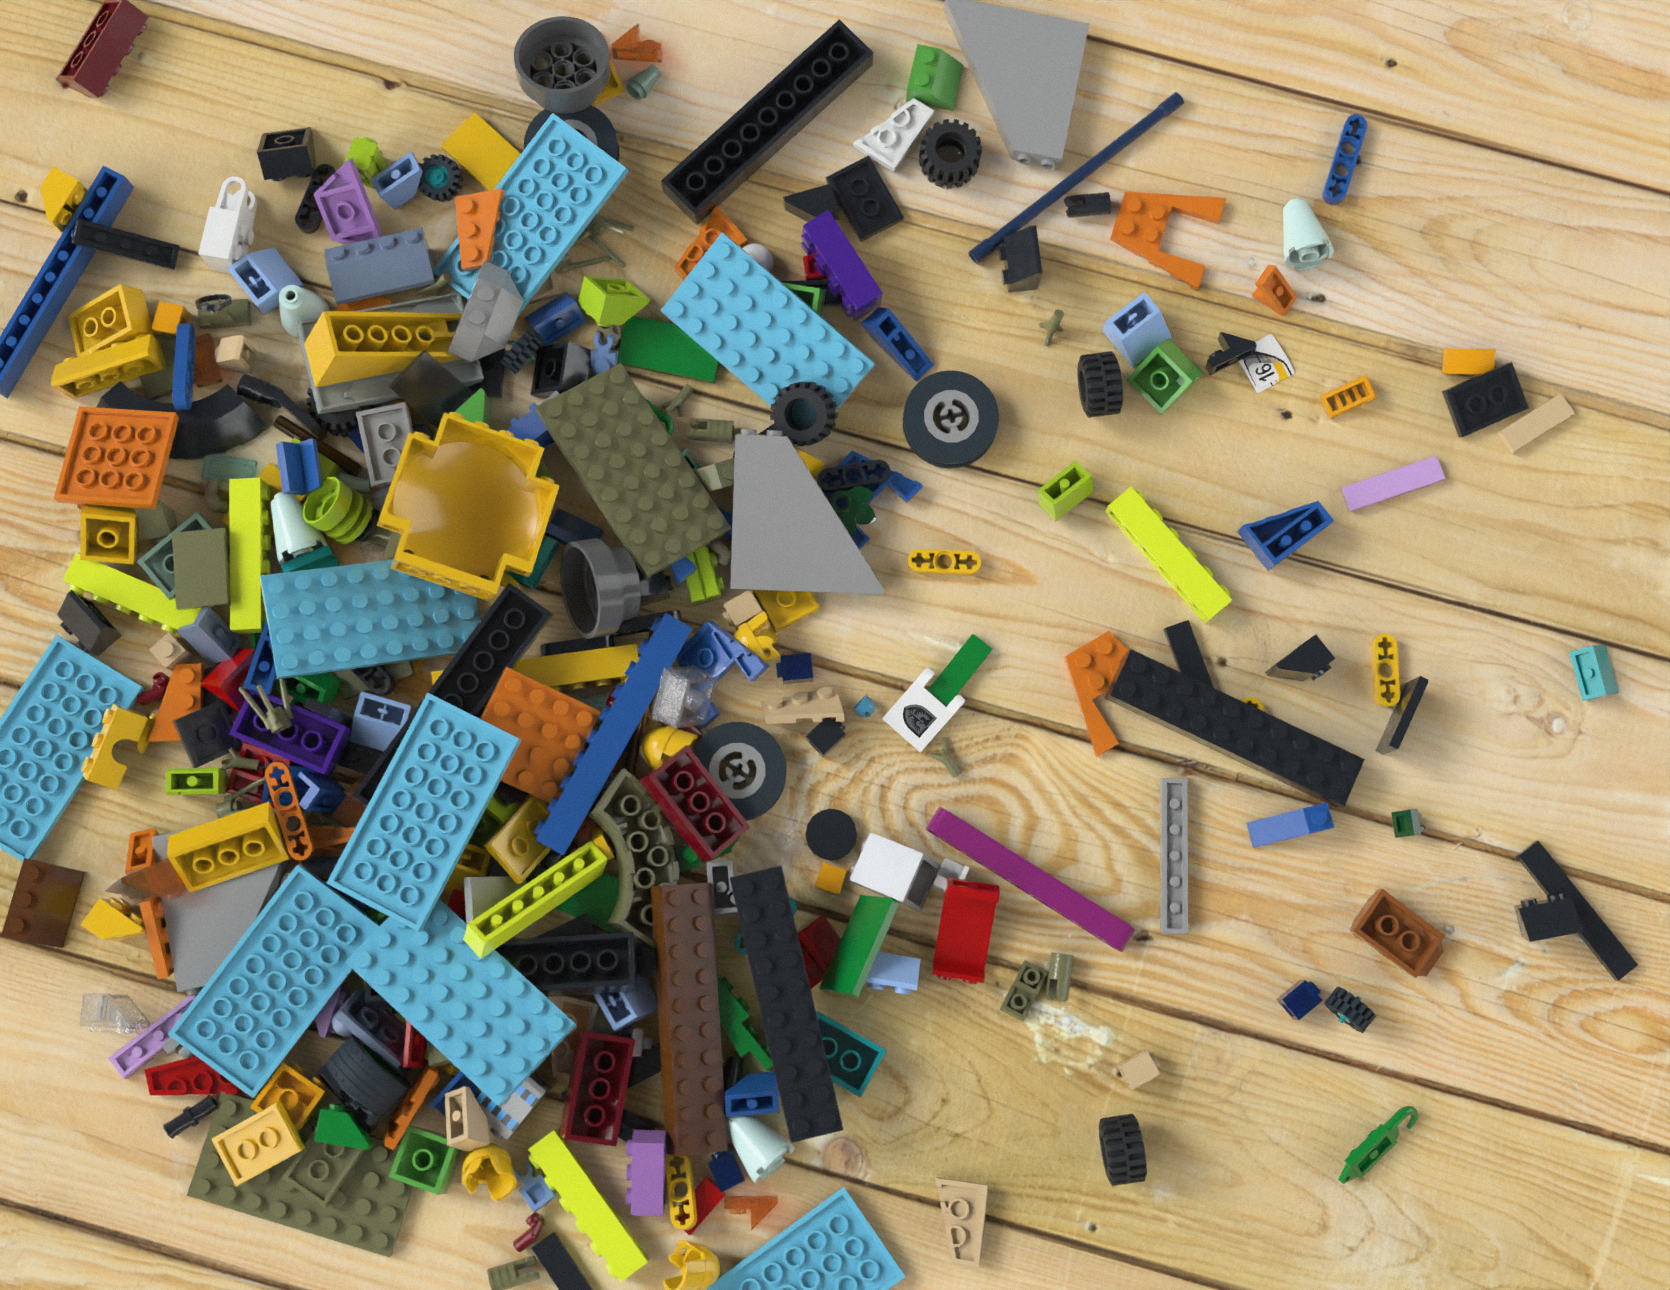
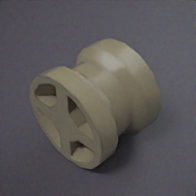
M599 325L596 333H600L601 341L608 342L607 339L611 333L614 335V343L610 350L619 348L622 339L620 327L618 325H611L610 327Z

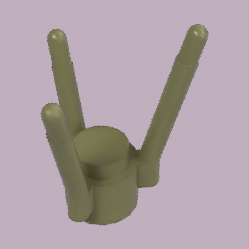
M596 214L585 228V231L591 232V235L587 238L594 241L607 255L624 268L625 263L596 236L603 235L606 229L624 236L626 231L622 229L634 231V227Z
M587 231L583 235L581 234L571 248L589 237L591 232ZM567 252L554 271L561 269L565 273L571 269L609 261L611 257L605 256L568 264L567 262L571 261V258Z
M279 679L284 710L281 707L273 708L263 687L257 685V690L268 710L266 715L243 687H239V691L264 722L267 730L271 729L274 734L292 725L290 720L294 716L290 709L285 679Z
M265 777L231 795L224 796V802L216 805L218 819L246 810L243 809L241 802L235 801V799L265 783Z

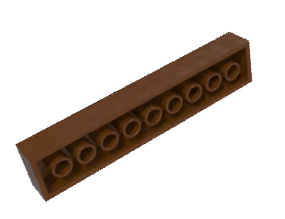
M712 883L651 886L666 1154L681 1157L726 1151L728 1148Z

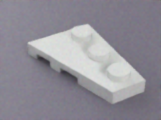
M913 98L891 114L890 118L881 125L875 126L862 139L856 140L853 143V147L865 155H869L871 159L892 172H895L933 117L934 110Z

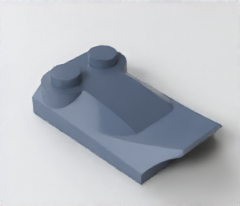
M359 986L332 1019L333 1028L341 1036L351 1037L354 1035L404 1078L411 1068L403 1067L406 1026L390 1011L384 1009V1007L372 1008L365 1002V989Z

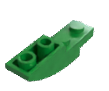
M717 975L720 1021L728 1038L741 1057L751 1051L766 1071L773 1066L769 1047L766 1044L761 1047L756 1040L759 1035L750 1024L745 1026L742 1023L750 1016L747 1011L751 1008L741 996L736 999L731 992L734 987L725 976L720 979Z

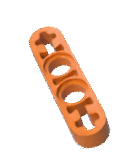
M273 762L266 768L265 778L288 852L295 860L304 861L311 858L314 854L315 848L303 808L299 805L300 798L290 768L284 763ZM276 767L279 770H284L285 774L281 775V780L283 784L289 783V787H281L275 790V786H280L279 780L272 778ZM288 791L292 794L293 801L289 806L284 807L279 802V796L281 793ZM292 816L298 817L301 821V826L296 831H290L287 828V820ZM304 832L305 837H300L301 843L308 845V849L304 851V856L301 853L295 852L299 844L297 839L291 841L290 836L300 835Z

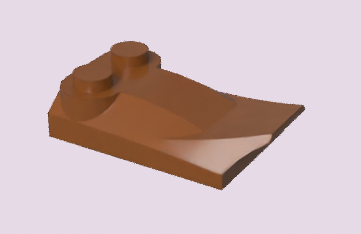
M1378 889L1367 900L1354 919L1350 929L1357 939L1366 942L1414 978H1417V976H1427L1443 953L1442 940L1445 935L1383 889Z

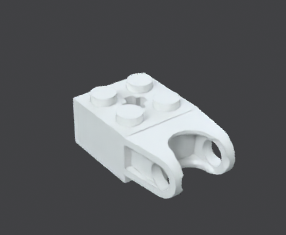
M230 177L223 182L216 206L209 208L198 254L212 271L231 274L227 268L247 254L248 247L252 245L254 240L252 229L257 200L255 195L248 191L245 181L239 177ZM231 184H241V190L233 195L229 194L228 188ZM247 196L251 198L249 206H247Z

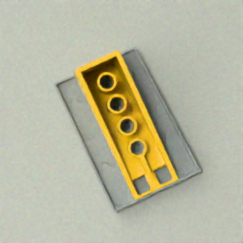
M451 293L358 311H323L319 318L298 321L296 329L318 414L357 409L359 406L400 399L401 397L391 390L389 385L424 349L466 386L481 383L484 377L479 359L470 363L447 353L464 311L460 293Z

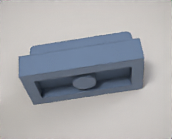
M210 607L202 608L194 623L181 626L178 629V633L210 664L231 660L242 642L237 634L231 631L230 627Z

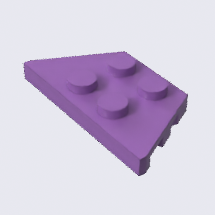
M350 158L313 194L331 240L343 244H351L383 236L353 158Z

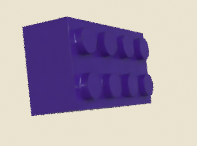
M829 210L804 224L801 246L808 256L812 255L816 263H814V266L821 276L825 275L830 282L827 285L833 296L839 295L843 302L841 307L846 316H852L856 322L880 307L882 291Z
M250 690L249 695L266 715L268 710L260 693ZM267 695L273 708L281 707L284 710L282 699ZM245 699L229 735L327 777H332L351 736V729L289 703L294 716L290 720L292 725L281 732L273 734L271 729L267 730L264 722Z

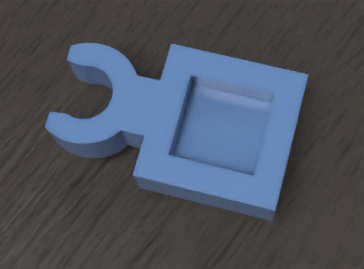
M599 332L594 337L593 342L598 349L593 348L591 351L592 376H596L617 365V351L610 350L614 343V335L611 333L608 336V342L601 341Z
M526 1161L524 1165L527 1168V1174L521 1176L518 1170H514L516 1180L524 1183L525 1186L519 1189L531 1210L536 1213L555 1199L557 1195L548 1187L544 1181L543 1174H539L537 1177L534 1176V1166Z

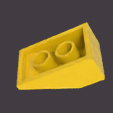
M123 284L114 287L67 315L78 358L87 355L91 350H103L111 347L116 342L134 340L140 334H151L154 336L143 290Z

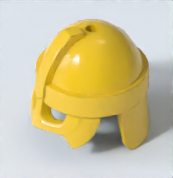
M764 611L738 627L734 638L765 662L781 657L779 652L772 646L778 641V637ZM769 649L770 653L765 655L763 651Z
M671 725L657 727L646 734L643 743L640 744L639 751L650 767L655 768L685 745H688L693 750L698 742V735L679 730Z
M489 1143V1145L466 1152L462 1161V1184L467 1188L470 1195L477 1190L479 1184H486L492 1200L499 1201L509 1196L516 1188L517 1180L512 1169L510 1155L497 1144Z
M679 1240L675 1252L669 1255V1260L674 1266L681 1268V1276L667 1278L664 1280L663 1285L666 1290H707L716 1282L719 1276L720 1263L718 1257L704 1244ZM682 1249H686L684 1254L680 1253Z

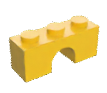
M113 703L111 709H107L102 719L104 726L101 733H97L93 739L92 747L94 750L91 757H86L82 765L84 778L87 781L118 790L127 765L123 761L112 757V748L121 739H130L138 742L148 718L142 713Z

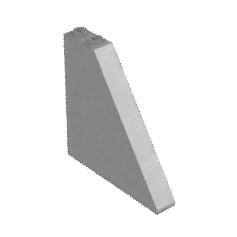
M945 0L944 13L1011 159L1017 160L1018 163L1024 165L1033 163L1041 165L1045 169H1059L1063 158L1089 23L973 0Z
M741 429V434H735L730 589L884 595L882 584L789 437L782 436V431L767 430V435H756L757 430Z
M303 808L307 821L311 814V811H307ZM292 816L287 820V828L290 831H296L300 828L301 821L298 817ZM184 830L151 837L177 992H187L188 996L199 994L274 896L290 859L189 893L167 857L169 835ZM301 834L296 836H290L291 841L293 839H297V841H299V837L301 836Z

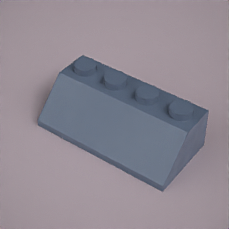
M423 228L324 249L326 267L337 305L435 283L430 248Z

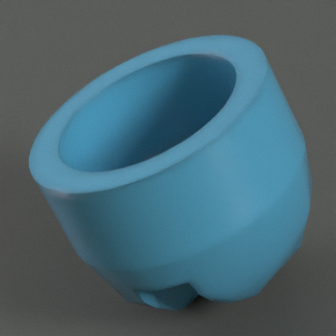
M865 695L853 710L861 717H869L871 713L875 712V703L868 695Z

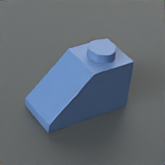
M409 152L371 178L380 198L396 210L415 197L423 171L414 153Z

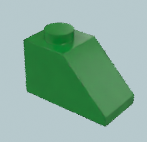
M330 1103L329 1108L320 1109L314 1142L364 1150L373 1148L374 1142L354 1112L345 1110V1105Z

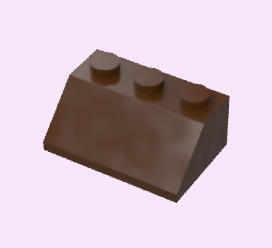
M24 858L1 935L27 942L63 948L85 872Z

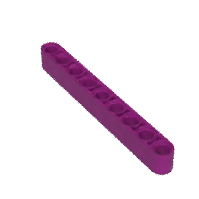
M939 807L925 828L931 834L1112 948L1123 952L1134 934L1135 929L944 808Z

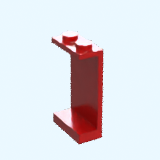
M947 877L932 964V975H936L942 980L962 979L967 984L984 983V970L996 903L999 902L1000 896L998 885Z

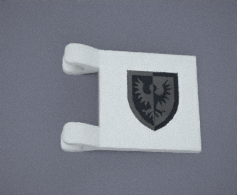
M926 668L919 675L915 682L882 718L919 752H922L965 703V699L961 695H957L946 707L925 689L924 686L935 674L930 668Z

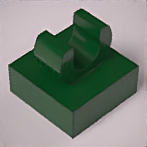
M1418 809L1391 812L1395 838L1421 835L1424 827H1420L1419 817H1422V814L1418 812Z

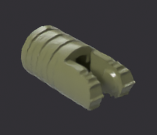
M691 418L689 420V425L693 428L687 433L689 440L733 442L734 421Z
M1051 952L1046 986V998L1048 1000L1059 999L1060 1002L1068 1000L1074 960L1073 955Z
M529 1256L488 1269L491 1289L505 1290L540 1279L539 1272L536 1271L522 1275L518 1274L519 1269L534 1265L536 1257Z

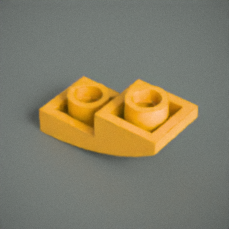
M1444 348L1442 373H1485L1494 369L1496 349Z

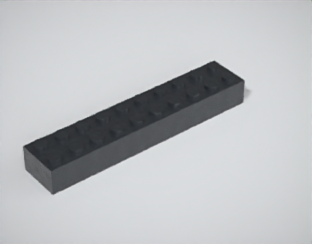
M839 19L661 180L663 192L698 225L714 210L716 205L719 206L873 65L874 52Z
M508 583L428 693L478 718L487 706L506 666L511 669L516 667L553 614L511 583ZM424 698L352 794L354 798L364 805L368 806Z
M1132 649L1124 653L1104 698L1320 801L1328 802L1329 805L1335 808L1345 806L1365 760Z
M782 866L730 877L790 1142L794 1143L842 1131L844 1129Z
M634 932L511 939L495 949L546 997L638 991L637 943ZM366 982L365 1002L372 1008L393 1007Z

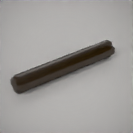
M279 415L274 421V427L292 439L295 437L301 442L310 438L316 439L318 453L336 463L346 473L356 477L362 469L360 464L287 418Z

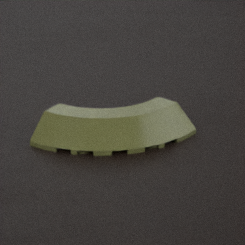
M622 769L598 794L587 815L607 835L618 863V896L607 924L620 933L634 932L636 942L654 950L651 886L677 885L679 865L675 857L673 835L660 813V807L654 803L643 785L626 769Z

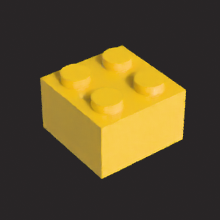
M84 504L81 511L80 560L134 564L139 552V520L134 508Z

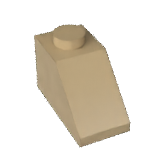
M236 335L221 339L220 346H217L215 349L214 358L222 370L252 374L257 350L245 336Z
M465 1086L446 1093L447 1146L469 1152L489 1145L488 1118L470 1088Z

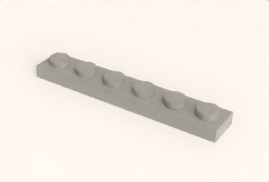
M1188 778L1160 779V934H1188Z

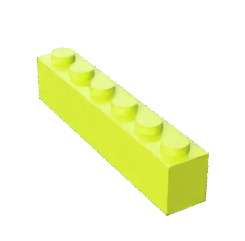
M261 478L229 479L230 630L236 634L262 633L267 619L260 576L271 574V564L267 560V550L271 548L270 536L267 535V525H270L271 522L270 512L267 510V501L270 500L271 493L269 485Z
M1132 487L1128 488L1108 505L1105 512L1203 623L1206 624L1232 601L1229 597L1230 592L1224 585L1217 584L1212 578L1213 573L1207 566H1201L1196 560L1197 556L1194 551L1188 546L1185 547L1179 541L1178 533L1173 528H1168L1162 522L1163 517L1156 509H1151L1145 503V496L1139 490H1134Z
M78 553L75 554L63 578V581L70 584V590H74L81 595H84L85 591L93 594V600L107 605L108 601L116 604V610L130 615L131 611L140 614L138 619L153 625L154 621L163 624L161 629L176 635L181 626L194 623L202 609L178 610L176 609V597L169 600L160 588L97 561L80 560V554Z
M589 841L469 922L466 927L464 941L482 959L602 876L608 858L592 841Z
M556 1128L528 1149L531 1153L528 1157L536 1169L541 1167L546 1174L544 1181L552 1191L555 1189L562 1197L559 1201L567 1213L572 1211L577 1218L575 1224L583 1235L586 1233L593 1241L590 1245L598 1257L603 1255L608 1262L606 1268L614 1279L619 1278L622 1282L645 1265L650 1258L570 1145L559 1135L560 1131Z

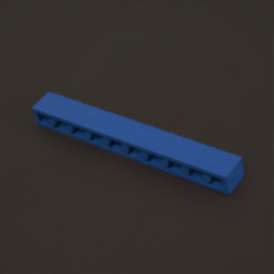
M104 165L0 335V395L7 399L96 252L93 249L71 244L76 219L79 218L111 227L134 189V186L125 176Z
M667 613L662 618L656 617L650 627L653 634L649 640L644 638L637 650L641 655L637 662H630L624 673L628 676L623 685L619 683L612 694V697L615 698L611 707L606 705L598 719L602 720L598 730L593 728L586 739L589 746L585 753L582 751L578 753L573 762V765L576 766L572 775L567 773L560 785L563 789L559 798L554 796L546 810L550 814L546 821L541 819L533 832L537 835L535 841L560 855L565 854L693 628Z

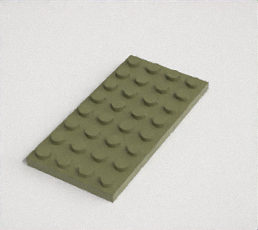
M621 363L536 406L534 411L646 579L727 534L732 529Z
M221 1091L217 1109L214 1112L187 1196L386 1257L392 1256L414 1187L389 1177L400 1147L399 1143L394 1150H391L384 1146L385 1139L369 1135L373 1138V1148L365 1150L327 1208L322 1207L282 1179V1176L298 1153L236 1187L212 1138L254 1116L257 1112L250 1108L255 1100L237 1094H226V1092ZM310 1117L298 1133L303 1144H305L316 1128L318 1119Z

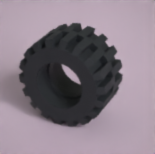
M945 119L941 125L939 122L934 123L933 129L929 127L926 130V135H923L919 152V165L922 167L923 175L928 174V181L931 183L934 180L937 181L936 186L942 187V184H945L947 189H952V185L956 184L958 188L962 186L963 181L967 184L971 181V177L976 175L980 164L982 146H980V137H976L975 129H968L969 124L964 122L961 125L957 119H954V123H949V119ZM944 146H954L962 151L964 157L957 162H946L937 155L936 151Z
M1112 351L1081 355L1078 362L1077 376L1080 400L1085 414L1088 418L1119 414L1123 405V384L1120 366L1115 354Z
M804 381L790 384L781 389L780 394H776L774 398L776 401L774 404H771L770 410H773V415H770V420H774L775 423L772 426L773 429L782 431V436H788L792 444H797V446H809L822 441L831 434V429L836 426L835 418H838V412H835L837 404L832 400L833 395L831 392L827 393L824 386L816 385L817 383ZM799 399L809 400L817 411L816 422L808 429L799 427L792 418V407Z
M308 388L307 394L310 396V398H306V404L310 407L308 408L309 414L327 433L330 432L338 437V434L342 437H348L350 432L353 436L359 434L357 431L359 425L356 412L376 408L372 404L359 406L357 409H350L341 414H318L312 388Z
M1134 1114L1101 1118L1099 1122V1139L1104 1168L1110 1184L1117 1186L1145 1181L1147 1175L1146 1155L1140 1126Z

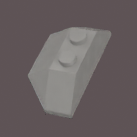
M483 261L447 353L471 363L506 347L523 304V299L507 270Z

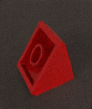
M238 648L233 658L222 661L201 682V685L240 712L245 698L239 691V687L244 686L255 650Z

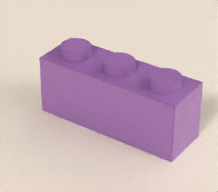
M634 1130L632 1140H627V1156H631V1164H627L626 1180L631 1181V1188H627L626 1205H631V1215L663 1216L665 1207L666 1131Z

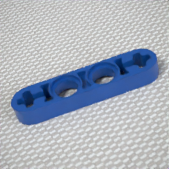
M1360 114L1350 115L1342 127L1322 191L1323 200L1329 205L1339 204L1347 194L1367 129V121ZM1353 122L1357 123L1358 128L1354 137L1350 136ZM1345 143L1351 144L1354 147V153H1345L1342 150V145ZM1338 165L1345 166L1348 171L1347 175H1338L1335 167ZM1335 183H1340L1337 188L1338 195L1333 197L1331 190Z
M192 323L177 325L172 390L173 405L176 411L191 410L196 349V332Z

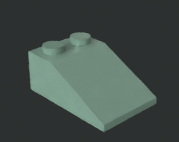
M195 512L137 561L169 600L176 597L172 533L215 529L207 518L198 512ZM227 543V556H228V563H229V562H230V545Z

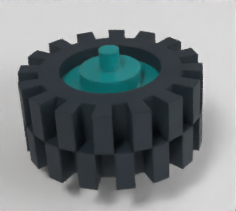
M435 154L430 155V158L425 157L422 164L419 162L423 173L418 189L423 195L439 202L449 201L453 195L455 197L458 195L457 190L462 188L460 183L463 181V177L460 174L462 171L456 162L441 154H438V156Z
M528 328L517 342L513 339L509 342L513 347L500 362L516 375L528 360L532 363L534 362L535 358L532 355L544 342V339L531 328Z
M1339 986L1335 988L1324 1002L1326 1007L1339 1018L1338 1021L1343 1024L1344 1022L1361 1033L1367 1029L1376 1017L1375 1013L1365 1003L1361 1002L1359 996L1354 997L1352 993H1348Z

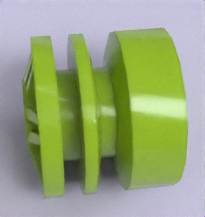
M327 477L322 480V488L310 492L303 508V519L319 531H324L327 536L333 538L338 543L347 544L354 541L368 525L372 515V502L358 491L352 490L338 478Z

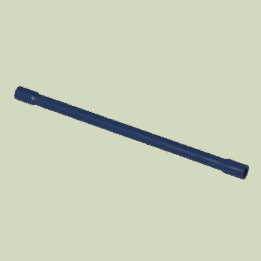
M1177 92L1173 93L1160 103L1155 110L992 236L984 239L971 249L968 254L973 262L978 264L992 253L997 246L1003 243L1004 237L1017 232L1156 123L1184 104L1182 96Z

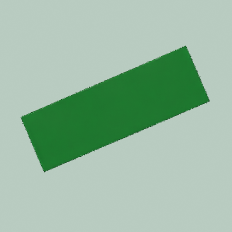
M972 633L928 691L947 707L986 659L992 648Z

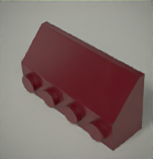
M105 0L56 80L89 98L102 97L109 88L108 82L111 77L117 75L120 71L122 59L133 50V41L144 32L147 26L145 22L149 16L128 0Z
M688 745L672 754L639 780L702 863L713 860L750 828L749 824Z
M579 1028L559 1132L563 1139L617 1146L636 1039Z

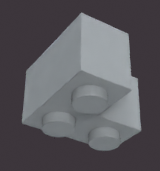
M733 860L706 862L708 882L712 883L713 916L738 913L730 882V877H735Z

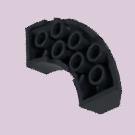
M119 381L100 398L97 408L175 412L179 416L169 459L196 460L217 453L223 454L231 448L246 444L269 428L228 384L208 397L193 401L191 410L176 411L173 404L161 403L142 397L129 389L122 381Z

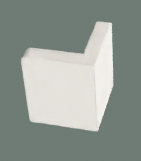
M945 858L932 886L945 892L947 877L964 880L970 867L962 866Z

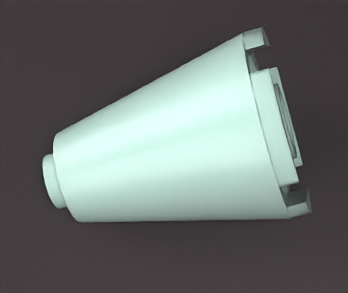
M1299 198L1292 199L1283 209V255L1285 265L1289 269L1290 266H1294L1295 270L1298 271L1318 267L1323 264L1322 259L1327 256L1329 259L1334 253L1333 245L1307 201Z
M288 285L280 291V320L284 329L295 338L299 339L296 329L298 321L319 318L323 311H330L325 299L315 292L296 285Z
M283 492L276 494L274 500L271 501L276 552L280 564L318 548L328 546L321 532L303 519L304 507L296 495L284 494Z
M753 1115L726 1117L727 1134L751 1180L756 1184L759 1183V1177L762 1180L766 1179L785 1162L782 1156L786 1152L790 1155L793 1153L795 1147L791 1142Z

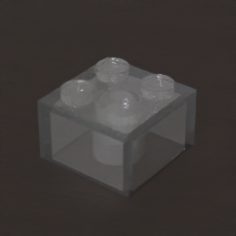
M696 666L664 668L660 677L657 697L653 703L651 717L674 728L705 725L718 676Z

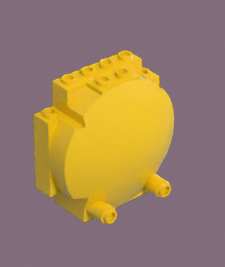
M444 412L434 441L429 440L430 437L420 432L408 433L377 526L401 534L390 567L391 569L491 602L497 594L504 570L526 577L532 573L560 485L554 484L555 481L545 476L535 477L544 448L540 447L538 442L531 439H524L523 441L515 438V435L509 431L500 430L498 432L489 429L490 426L484 422L475 421L473 423L464 420L465 417L455 412L447 414Z

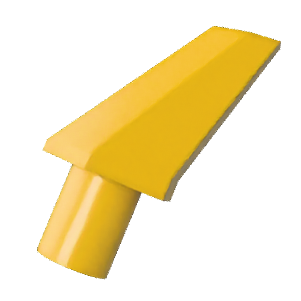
M153 712L148 717L138 742H136V749L142 754L150 743L148 739L157 717Z

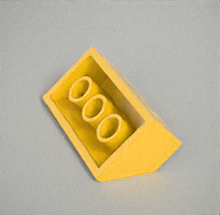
M140 334L134 340L116 342L111 347L103 350H91L87 355L79 358H66L63 363L55 365L51 385L70 398L76 399L113 387L119 381L125 383L138 379L139 376L166 369L167 366L161 342L151 334Z
M269 802L169 835L167 857L189 893L290 859L278 817Z

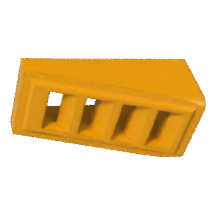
M1367 375L1320 396L1330 419L1377 398ZM1359 385L1362 386V389L1366 395V397L1364 398L1361 397L1357 389V386ZM1352 389L1357 401L1352 402L1347 390ZM1343 393L1348 405L1343 406L1338 394ZM1334 397L1335 402L1339 408L1336 411H1334L1329 401V398Z

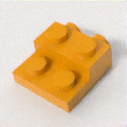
M282 1062L250 1108L259 1113L281 1101L297 1133H299L310 1116L315 1115L329 1093L324 1090L327 1085L316 1077L309 1080L303 1076L306 1070L296 1063L292 1062L289 1066Z

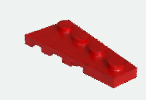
M197 1056L144 1069L150 1096L221 1094V1091L226 1092V1094H247Z

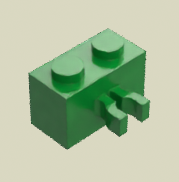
M329 672L284 678L288 695L294 697L291 704L299 706L300 701L305 706L308 698H313L327 705L331 704L336 699L342 679ZM278 679L275 688L281 690V689H280V682H279V679Z

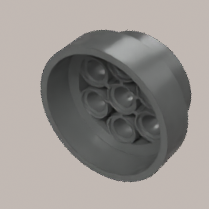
M557 16L538 21L521 34L514 49V63L520 87L527 96L536 101L541 107L554 113L569 114L587 108L603 91L610 77L608 44L596 27L582 19Z
M598 538L574 541L565 546L561 558L560 579L565 607L572 625L579 635L585 639L616 633L622 621L635 618L640 608V581L630 553L622 546L609 547Z

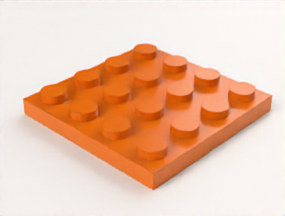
M79 406L54 499L59 503L156 509L179 416L175 412Z
M506 666L480 718L521 739L501 781L549 803L554 796L559 798L563 790L560 785L566 774H571L575 766L573 762L578 753L583 750L586 739L594 728L601 711Z

